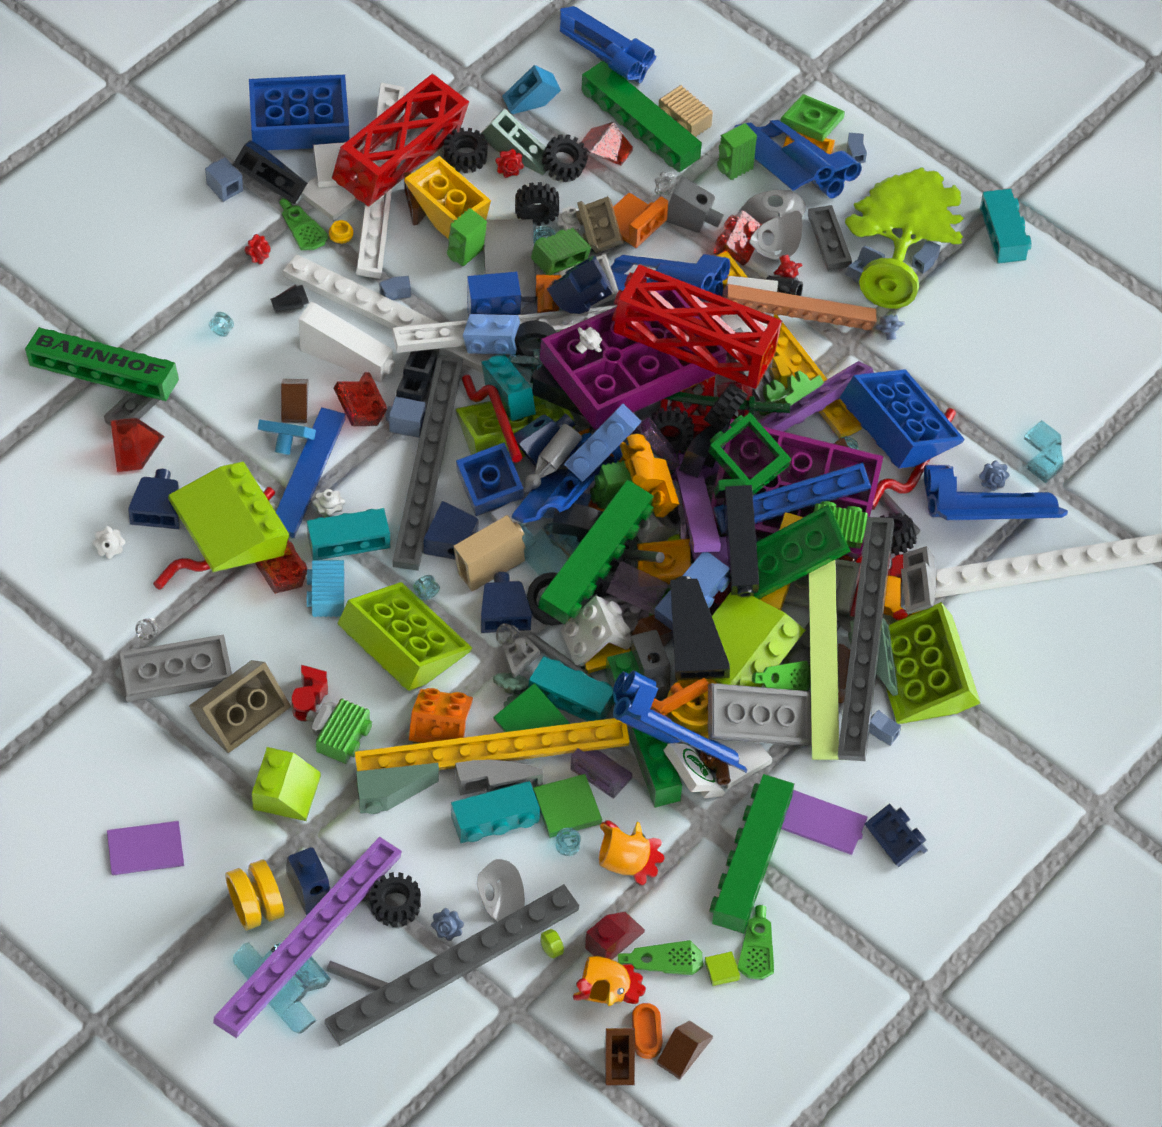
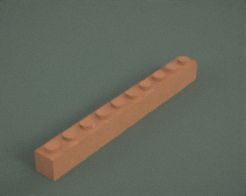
M727 284L723 291L724 298L762 313L766 312L864 330H872L877 322L876 309L732 284Z

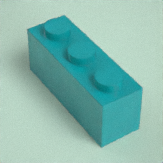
M1012 189L983 192L980 210L997 263L1026 260L1032 243L1030 236L1026 235L1025 219L1023 216L1020 217L1019 201L1017 198H1014Z
M506 355L492 356L490 359L481 362L485 385L489 384L496 387L506 414L511 421L536 414L532 387Z
M384 508L368 509L356 513H343L326 518L318 517L307 521V536L313 560H323L391 548L390 530Z
M543 656L529 679L528 688L535 683L555 707L587 722L604 720L615 703L613 687L610 684L595 680L580 670H573L563 665L560 661L551 660Z
M528 781L451 802V818L460 843L477 842L483 837L494 834L503 835L509 830L520 827L529 828L535 823H539L540 807L532 785Z

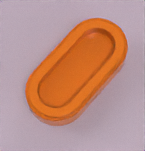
M642 1003L637 1005L632 1012V1028H635V1052L642 1058L652 1059L658 1056L662 1050L661 1015L658 1008L653 1004Z

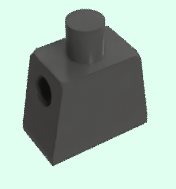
M681 176L670 198L667 220L665 222L698 233L705 222L718 228L724 214L711 209L715 200L713 194Z
M657 630L632 635L631 651L634 654L640 673L656 681V687L658 688L657 697L667 696L670 691V662ZM648 655H650L652 663L647 660Z

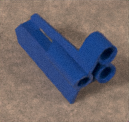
M575 6L560 8L561 33L595 54L598 59L606 62L611 70L626 79L634 80L639 84L643 82L648 69L657 57L654 55V48L637 38L633 40L626 38ZM574 29L601 44V48L574 32Z
M769 120V124L763 127H756L751 122L746 123L757 135L754 159L792 191L808 182H812L814 186L829 198H836L844 189V181H853L861 173V164L845 151L827 154L780 120ZM784 133L794 142L782 148L771 138Z
M703 254L697 263L621 255L614 259V263L610 266L618 290L625 289V281L628 276L625 273L633 265L640 264L645 267L655 268V271L722 297V281L728 277L730 260L729 258ZM647 278V282H646V283L658 282V281H655V280H653V279Z
M591 433L581 435L582 439L570 453V457L592 435ZM620 446L612 452L614 457L608 456L583 482L570 469H558L549 478L546 476L542 477L540 486L530 491L512 514V519L521 523L540 520L550 507L558 509L559 513L569 509L595 480V475L599 474L603 464L617 463L622 458Z
M924 466V485L928 501V511L931 517H942L945 520L1063 518L1068 514V510L1059 507L1058 500L1052 493L957 492V476H954L953 466Z
M634 670L629 674L623 671L618 676L613 686V698L616 704L613 710V717L664 743L683 742L747 773L748 769L739 764V755L735 750L715 740L707 739L650 709L658 691L656 681Z

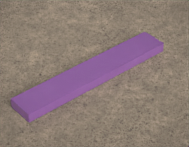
M672 453L671 461L693 551L695 553L719 552L721 543L702 469L698 478L679 471L685 453H678V456H674Z

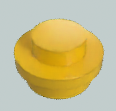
M335 221L329 228V237L335 243H347L353 238V228L347 221Z

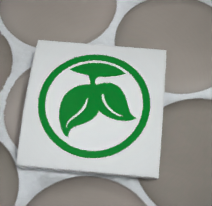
M669 743L663 751L690 792H700L704 798L724 796L725 791L717 783V779L710 769L700 760V754L695 748L679 743Z

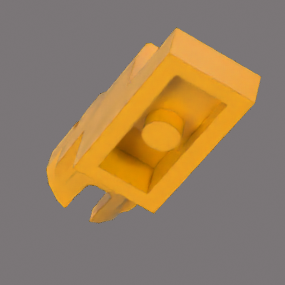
M632 434L627 437L629 445H626L625 442L619 445L623 458L626 459L625 465L630 472L632 482L654 496L652 502L654 514L656 517L663 518L679 505L666 460L654 458L650 444L644 435Z

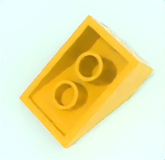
M440 156L404 179V182L434 227L448 239L451 223H454L457 217H461V214H464V211H467V209H472L482 218L487 219L491 200Z

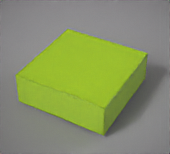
M732 951L705 957L704 962L712 986L740 979Z

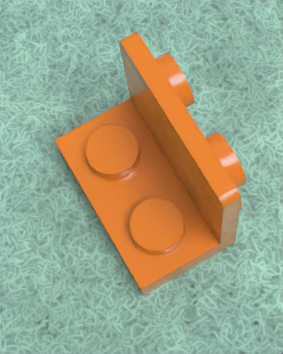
M631 193L625 195L613 206L622 239L635 248L641 245L667 220L668 200L660 196L654 203L647 204Z
M435 688L420 689L411 713L409 741L426 743L465 738L466 720L473 703V697L461 692H440Z

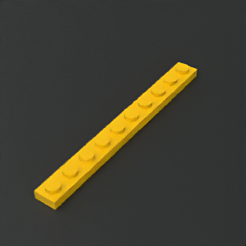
M727 251L717 255L729 258L730 271L728 276L748 278ZM728 277L722 281L723 290L727 286ZM782 322L774 356L783 355L790 373L794 377V373L800 370L808 378L820 375L822 380L826 381L825 375ZM841 399L833 401L825 409L819 411L820 415L839 439L846 438L862 430L861 423L846 408Z
M611 718L355 752L357 771L438 763L439 770L454 769L455 763L472 760L515 761L629 746L630 742L627 724Z

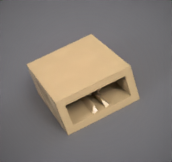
M508 515L454 545L458 574L472 592L493 580L496 573L507 572L525 561L524 550L526 546L522 540L524 532L519 523H513Z

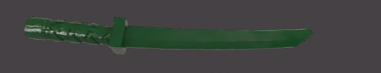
M677 392L664 399L713 406L719 397ZM749 396V400H744L738 410H748V414L751 413L752 415H754V411L790 414L791 404L755 402V396Z

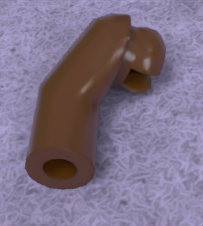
M701 751L700 760L706 767L716 772L717 783L719 785L729 784L731 779L728 764Z

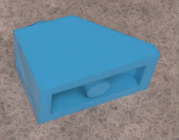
M533 65L502 97L510 113L516 114L546 106L561 89L553 73Z

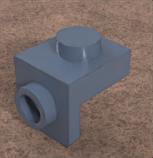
M865 245L861 248L858 259L848 266L845 275L851 277L854 282L859 284L863 268L873 260L885 258V255Z

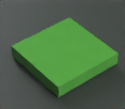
M802 94L781 117L780 121L794 131L823 142L844 119L845 111Z
M585 774L533 787L549 838L602 823L601 814Z

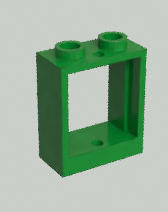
M749 413L745 417L742 415L738 416L730 424L732 428L726 433L722 431L717 433L710 440L712 444L708 452L732 479H744L745 485H752V492L755 495L788 468L792 459L756 418ZM747 426L776 457L774 461L751 480L722 449L726 443Z

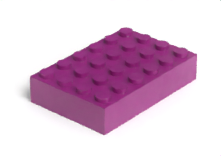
M676 290L656 291L674 308H690ZM617 306L541 340L539 359L594 430L599 428L622 404L632 412H635L717 374L614 333L615 322L612 321V317ZM643 321L658 339L677 338L659 321ZM579 327L584 331L591 327L600 334L602 338L599 344L601 352L587 349L582 354L575 347L580 342ZM687 346L676 347L678 349L696 355ZM705 346L719 363H726L727 351L722 346Z
M749 426L726 443L723 449L750 480L776 459ZM763 427L792 460L788 468L755 495L863 463L871 488L829 502L835 503L836 507L845 509L848 506L859 507L862 509V512L868 513L867 517H870L884 456ZM720 465L714 488L719 480L732 479ZM714 490L710 502L712 511L714 507L723 505L724 498L714 499ZM815 506L790 514L805 517L813 513ZM713 511V515H714V519H715V523H716V527H717V526H718V523H717V520H716V517H715V514H714V511ZM784 515L755 524L756 537L764 539L779 531ZM864 539L860 549L849 547L851 552L840 558L856 562L862 554Z

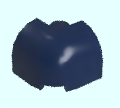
M595 255L565 272V275L558 280H553L547 287L554 302L562 310L570 314L588 312L592 305L613 294L611 284Z

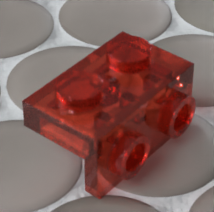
M744 210L735 216L733 214L730 215L724 223V232L715 241L717 246L713 254L717 256L727 251L733 259L744 266L749 262L755 250L749 243L751 236L762 224Z
M364 372L359 381H337L333 389L351 426H378L387 411V406L370 372Z
M289 540L287 541L284 556L255 562L274 594L303 586L305 576L307 575V565L301 560L293 543Z

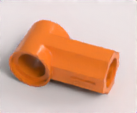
M536 275L537 313L559 311V306L554 302L547 287L553 280L560 279L561 275Z

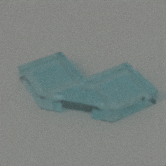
M1041 420L1024 437L1025 441L1040 451L1037 456L1028 462L1026 469L1044 483H1047L1063 469L1064 461L1061 448V434Z

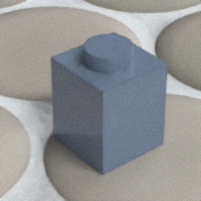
M226 157L211 163L205 168L206 184L223 202L243 191L242 174Z
M395 397L393 406H388L386 412V421H389V432L419 438L425 416V402Z

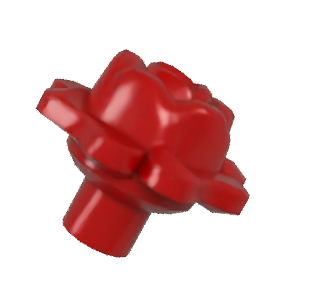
M514 149L501 151L500 157L495 159L497 172L499 174L503 173L505 178L519 175V170L524 167L522 154L516 153Z
M254 234L245 247V253L251 256L253 263L258 262V264H263L271 251L265 237Z
M788 254L779 257L781 264L773 272L774 275L780 277H796L799 275L798 269L803 266L802 263L790 261Z

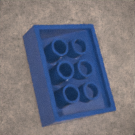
M345 74L249 79L252 141L265 150L311 149L313 145L343 143L350 139Z
M906 369L853 375L839 397L846 405V408L853 413L861 423V426L868 431L876 441V444L882 448L898 469L917 466L962 444L965 440Z

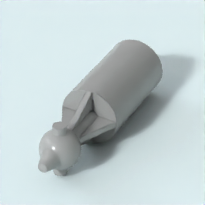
M567 424L562 425L538 456L535 473L526 477L524 492L527 493L532 489H537L541 484L542 477L558 470L582 439V436Z

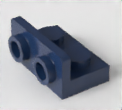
M889 803L864 823V825L895 865L900 867L920 850L925 853L928 849L923 844L926 838L916 827L912 830L907 824L911 819L901 807L896 810Z

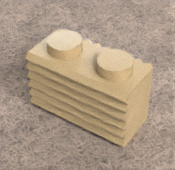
M679 85L659 99L658 106L695 137L712 126V110H709L702 101L696 99L688 90L686 91L682 85Z

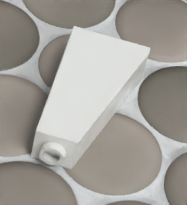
M310 301L299 318L300 351L378 382H382L387 374H391L395 361L393 360V351L390 347Z

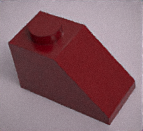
M626 912L609 914L604 916L586 932L585 949L593 956L613 960L645 932V929Z

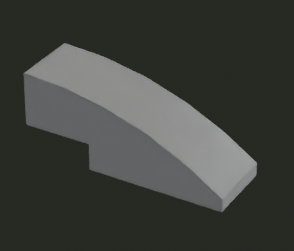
M927 546L903 553L904 568L901 569L906 613L912 614L933 607L936 595L935 557Z
M472 760L455 763V778L460 795L484 790L491 792L530 781L532 788L543 785L542 769L530 765L501 760Z

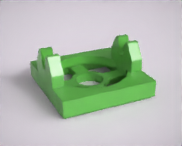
M799 370L794 373L795 377L793 375L787 377L788 388L786 389L777 380L770 381L771 387L769 384L764 385L763 396L766 402L790 403L793 405L822 386L824 381L820 375L808 378L806 374ZM760 411L759 413H760V415H763V416H764V415L770 414V413H772V412H761V411Z

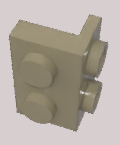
M608 196L586 205L582 201L577 202L579 208L576 211L577 219L580 225H584L585 233L582 234L583 239L596 253L624 243L611 199Z

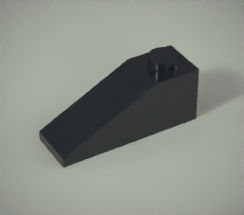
M251 140L244 144L232 164L293 204H296L308 184L273 154Z

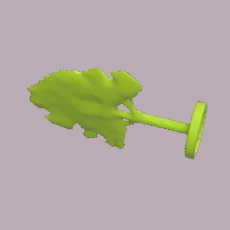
M923 167L901 175L895 174L882 180L880 183H876L874 188L869 191L870 196H866L863 200L854 203V208L861 212L863 217L852 214L845 219V225L857 237L879 234L894 242L895 249L892 258H879L869 262L863 268L859 279L860 290L875 305L898 309L908 306L915 300L919 289L918 276L910 266L903 262L909 245L917 243L921 239L951 243L953 245L962 243L961 238L963 236L960 231L955 232L950 224H958L964 218L961 215H952L947 210V207L959 206L961 204V192L956 185L944 188L942 184L944 178L937 171H925ZM892 229H902L901 238L896 237Z

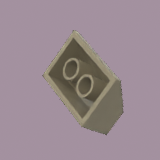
M251 660L189 705L202 729L227 753H230L288 710L291 705L267 664L262 661Z

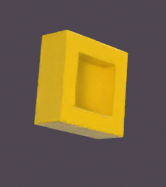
M783 355L773 357L772 368H769V374L773 380L782 383L786 389L788 388L787 377L791 376V373Z

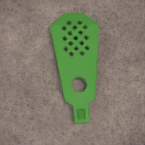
M285 198L280 200L279 204L284 209L282 216L300 250H315L324 246L329 238L324 229L314 219H311L300 206H292L290 201ZM298 214L299 216L293 217L291 215Z
M807 661L769 666L764 669L763 673H753L752 681L753 683H763L765 688L809 691L811 686L810 667Z
M757 905L755 917L748 921L738 963V971L751 979L762 980L774 974L771 922L766 919L767 907L764 905ZM761 927L764 929V932L758 933L754 929Z
M691 940L634 948L632 953L618 954V963L632 964L636 970L694 975L703 968L702 951ZM643 957H649L651 958V961L645 963L641 959Z

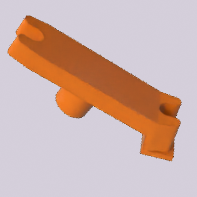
M705 678L696 681L686 688H683L680 683H676L670 688L673 695L662 701L654 698L650 709L665 716L708 691L707 685L709 683Z

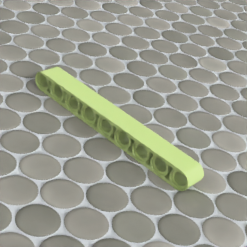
M834 560L809 573L812 760H839L836 566Z

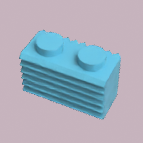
M312 560V569H307V585H312V591H307V607H312L313 617H341L344 610V560Z

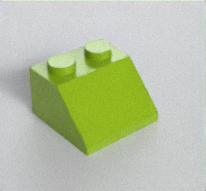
M267 747L252 790L253 810L307 821L321 772L293 752Z

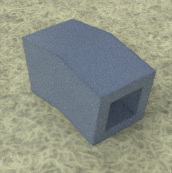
M849 133L847 154L857 162L865 163L867 151L863 144L864 134Z
M926 240L922 249L913 255L912 266L924 274L936 262L941 245Z
M409 276L392 277L380 282L379 293L393 301L400 298H410L411 286Z
M878 710L871 716L869 732L891 746L900 735L901 725L889 719Z

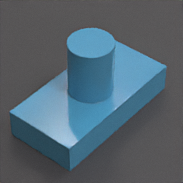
M259 419L257 428L264 432L278 434L275 453L290 455L293 437L314 440L316 430L308 427Z

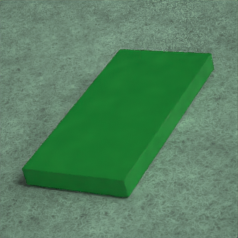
M829 505L756 542L759 589L758 593H754L753 596L761 599L851 552Z

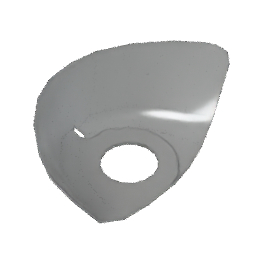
M772 190L756 194L748 199L738 214L744 222L758 229L765 222L773 218L780 219L783 217L782 215L796 210L800 211L803 217L806 211V204L798 193L791 190ZM779 196L782 198L783 204L779 207H772L768 204V198ZM765 230V231H764V232H766V233H772V232L769 231V230Z
M796 210L782 215L783 217L780 219L773 218L765 222L754 232L749 243L765 257L774 260H780L779 257L785 254L791 257L798 249L802 236V215L800 211ZM765 230L771 231L774 236L773 243L769 246L765 245L762 240V234ZM782 250L780 254L775 255V251Z
M495 859L478 874L477 887L482 903L490 917L498 922L524 907L525 897L522 879L519 871L512 863L503 859ZM487 884H490L494 891L491 901H488L485 896Z

